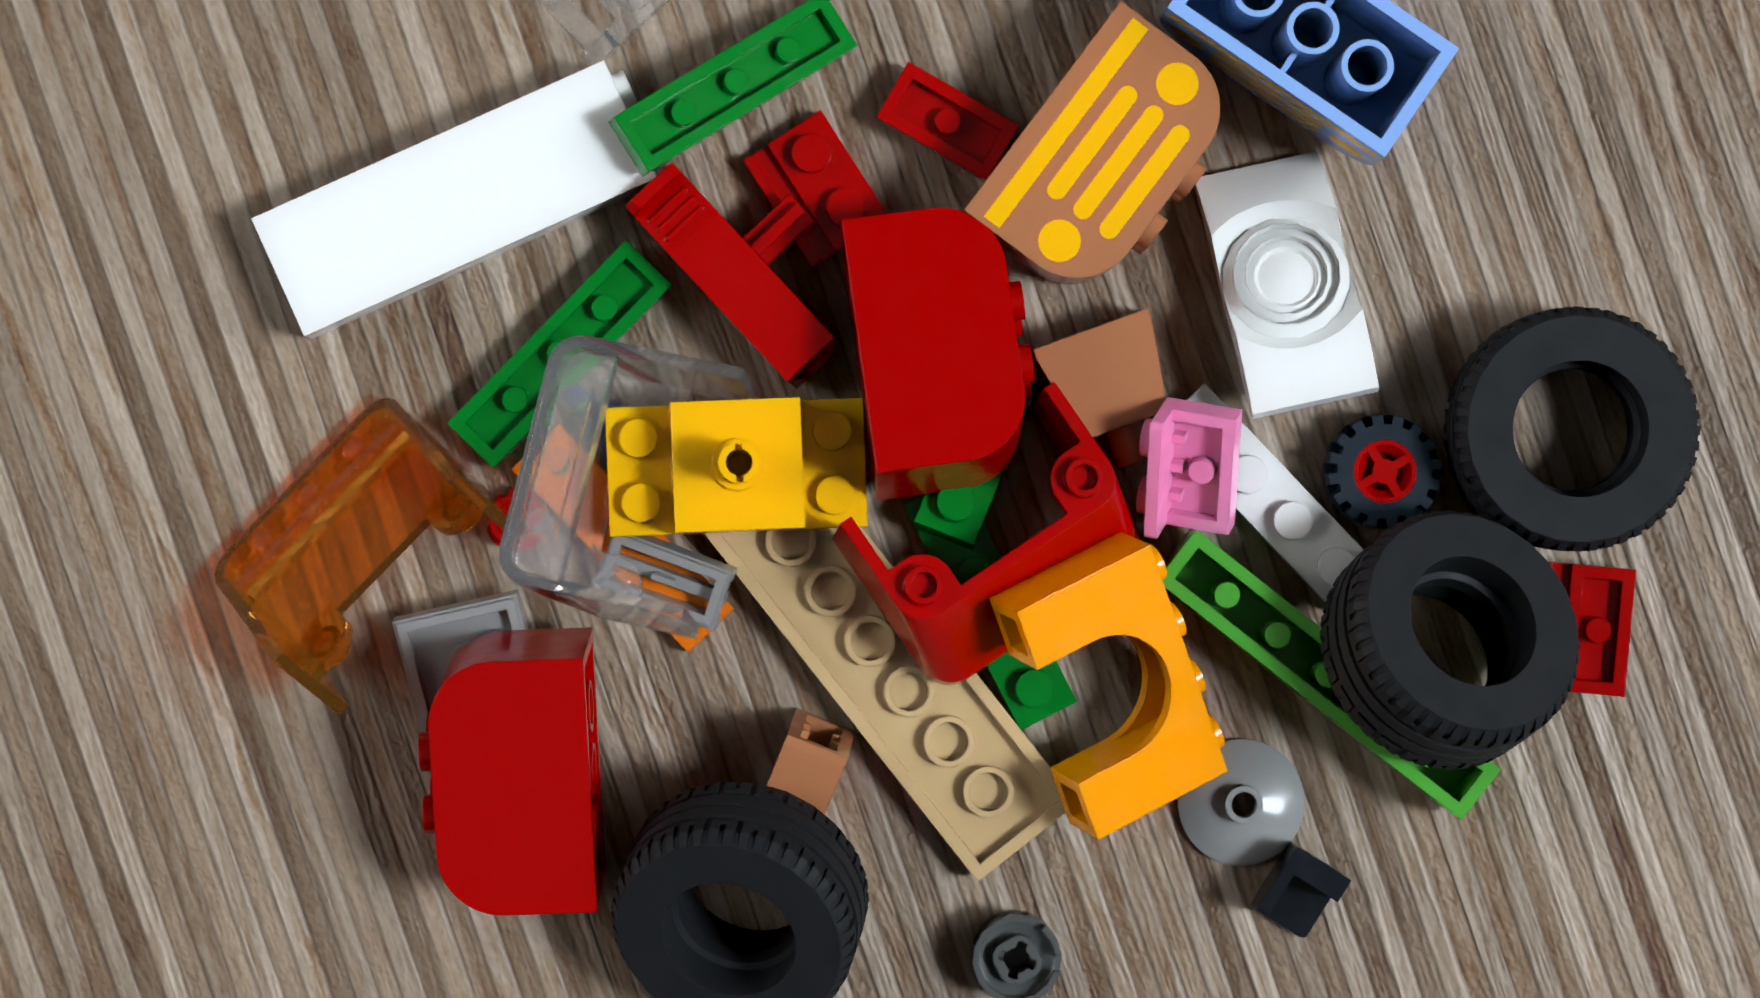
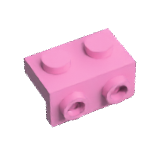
M1167 397L1154 418H1147L1145 420L1140 435L1139 453L1140 456L1148 457L1147 476L1142 477L1136 498L1137 513L1145 515L1144 537L1157 539L1166 525L1229 535L1235 525L1242 409Z

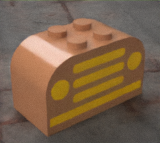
M1120 1L964 209V212L970 214L987 228L991 229L1005 253L1038 277L1053 283L1068 285L1085 283L1108 272L1131 249L1140 255L1149 247L1168 221L1158 213L1167 200L1171 198L1178 204L1188 195L1207 169L1197 160L1211 143L1220 119V97L1211 73L1192 53L1124 2Z

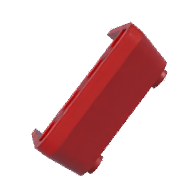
M1055 382L1041 391L1031 405V409L1062 452V455L1056 460L1050 471L1049 485L1053 497L1066 515L963 584L959 583L950 568L942 560L927 554L910 556L888 570L852 517L840 523L832 538L922 672L930 680L938 684L956 685L962 683L1008 652L989 600L990 597L1119 532L1139 539L1138 532L1110 461Z

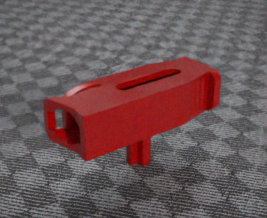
M671 163L625 206L778 373L796 389L843 346L769 266L770 263L815 223L790 194L742 237L675 164Z

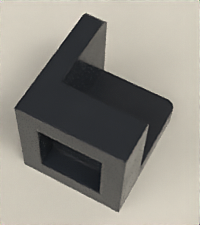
M1290 842L1258 890L1250 906L1266 918L1269 917L1303 938L1308 935L1331 898L1336 902L1340 900L1351 880L1295 843Z

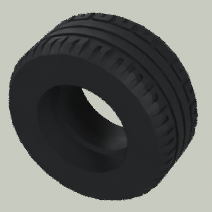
M1578 306L1549 309L1530 314L1501 327L1500 330L1491 334L1486 341L1477 346V350L1471 353L1466 364L1458 372L1460 374L1459 378L1454 380L1452 393L1449 394L1447 400L1450 403L1449 409H1445L1446 424H1444V433H1447V440H1444L1448 451V464H1452L1453 470H1451L1454 479L1457 480L1461 493H1465L1467 496L1465 498L1467 502L1476 509L1475 511L1479 516L1498 522L1528 541L1532 546L1543 549L1580 552L1613 547L1615 544H1622L1628 541V539L1642 534V530L1650 529L1658 519L1667 514L1666 510L1674 506L1678 495H1681L1686 487L1683 485L1686 481L1690 480L1691 468L1695 466L1697 457H1694L1695 451H1699V441L1697 440L1698 435H1700L1701 426H1697V419H1700L1699 410H1696V394H1692L1691 388H1693V385L1685 375L1684 366L1679 365L1677 362L1678 357L1668 350L1667 344L1663 340L1659 341L1656 339L1657 335L1650 330H1646L1639 322L1630 321L1629 317L1618 315L1609 310L1603 311L1600 308ZM1561 369L1583 370L1605 380L1619 397L1627 421L1625 449L1614 471L1601 482L1579 490L1554 488L1535 478L1522 464L1516 451L1513 437L1514 414L1523 393L1542 376Z
M1439 510L1433 511L1430 514L1421 513L1416 517L1411 516L1403 522L1393 525L1356 556L1340 573L1333 583V588L1330 589L1327 595V601L1324 603V615L1321 617L1320 622L1322 628L1320 630V640L1322 642L1321 655L1324 658L1323 664L1328 673L1327 677L1334 694L1351 720L1375 743L1385 747L1393 755L1397 754L1401 759L1412 760L1415 764L1421 766L1427 765L1429 768L1436 769L1442 767L1447 770L1457 768L1460 770L1470 766H1481L1494 760L1544 726L1561 709V705L1565 703L1568 697V692L1571 691L1574 685L1580 657L1578 651L1580 643L1576 616L1564 585L1551 564L1528 541L1498 522L1488 520L1476 514L1473 515L1468 512L1458 513L1449 510L1443 512ZM1412 595L1426 596L1442 601L1453 607L1468 620L1477 632L1485 650L1487 659V681L1485 686L1468 684L1451 677L1436 666L1426 655L1417 640L1412 625Z
M719 782L691 788L684 791L683 794L671 797L669 801H665L659 809L650 814L649 819H646L642 829L636 836L615 887L611 905L613 934L616 937V944L628 968L645 990L655 998H832L837 994L849 973L868 911V882L865 878L864 868L860 864L859 855L854 851L853 845L846 839L842 830L812 804L787 791L759 783ZM725 883L750 889L772 902L783 913L790 925L772 930H753L730 924L710 912L699 901L692 888L704 884Z

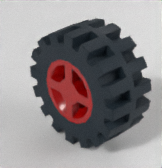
M1378 414L1366 416L1345 426L1337 433L1338 435L1333 442H1330L1326 450L1325 463L1322 466V474H1324L1325 478L1324 488L1327 495L1333 501V506L1349 518V520L1362 526L1378 529L1391 528L1393 525L1403 522L1411 516L1416 517L1418 514H1421L1433 503L1432 498L1435 492L1439 491L1441 480H1439V470L1442 469L1441 459L1437 457L1435 452L1437 447L1433 440L1428 438L1423 432L1424 429L1416 423L1395 415Z

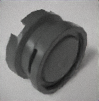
M1009 910L992 916L980 927L972 943L971 961L979 984L990 996L994 998H1041L1053 988L1060 975L1062 954L1054 932L1043 919L1026 911Z

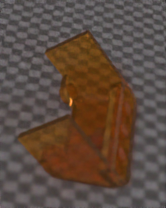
M383 398L366 407L233 542L217 564L215 581L273 663L340 715L349 705L326 676V673L331 668L340 664L350 650L353 629L343 613L430 524L442 534L452 536L470 530L485 514L511 538H514L522 529L486 487L396 400Z

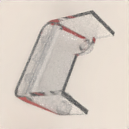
M572 336L562 340L553 348L547 361L499 547V561L506 575L517 586L602 619L696 639L699 625L685 606L642 597L643 582L637 568L626 558L601 551L609 522L605 415L607 408L664 406L670 405V402L691 401L692 394L722 400L756 399L757 393L744 368L591 336Z

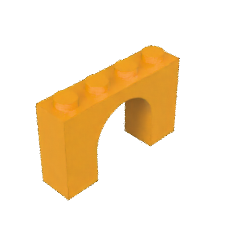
M1119 532L989 598L1009 655L1036 670L1107 636L1126 635L1138 653L1142 670L1141 690L1137 703L1126 722L1104 740L1050 767L1069 823L1097 840L1228 772L1220 749L1225 745L1224 735L1217 721L1207 711L1202 692L1206 690L1203 674L1197 664L1189 658L1182 638L1187 633L1185 621L1176 605L1169 600L1163 579L1167 577L1164 560L1152 544H1148L1123 532Z

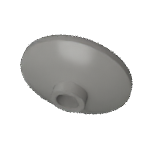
M1250 739L1226 740L1224 747L1220 749L1228 772L1177 798L1178 814L1186 835L1202 853L1224 864L1235 866L1254 865L1276 856L1293 840L1303 818L1304 791L1293 765L1273 747ZM1242 792L1250 793L1255 800L1253 811L1245 816L1236 815L1232 810L1233 798Z

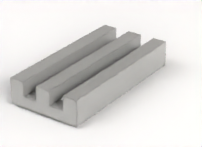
M653 536L610 537L595 587L714 631L719 626L722 616L720 613L727 601L730 592L728 591L730 582L734 580L737 567ZM622 547L631 548L716 580L715 584L711 585L666 567L621 553ZM616 566L709 600L707 609L617 579L614 576Z

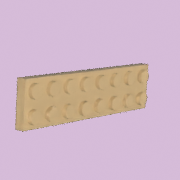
M859 527L888 570L893 568L864 529ZM838 528L705 534L727 564L737 567L736 575L977 881H980L1066 813L1050 766L977 673L962 683L942 685L930 680L922 672L832 540Z

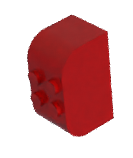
M928 208L841 220L842 258L876 501L938 493L941 490L972 488L990 481L1009 464L1017 449L1025 408V398H1032L1031 383L1035 382L1030 344L1018 345L1017 336H1023L1022 320H1025L1022 286L1020 281L1009 282L1005 255L1001 244L990 228H987L970 214L952 208Z
M593 627L494 631L478 636L465 644L451 660L431 704L429 716L426 719V732L419 733L418 756L421 772L431 771L430 795H424L422 804L423 829L425 834H435L436 857L440 874L449 890L460 901L486 914L509 916L597 912L606 876Z

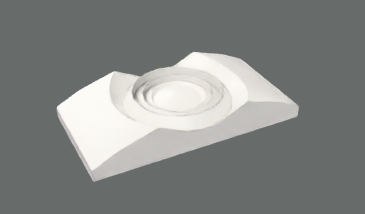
M1318 151L1201 176L1194 189L1252 419L1378 392V378L1364 311L1349 268L1337 207Z

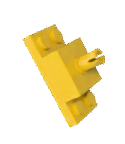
M800 397L689 401L670 402V405L605 408L610 537L838 528L840 523L849 517L853 518L858 527H868L863 398L800 400Z

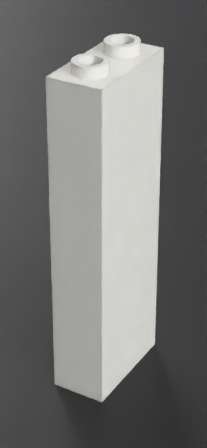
M603 60L251 218L303 335L315 338L640 192L657 176L654 170L642 177L608 123L614 116L637 103L624 71L621 70L611 75L606 62Z

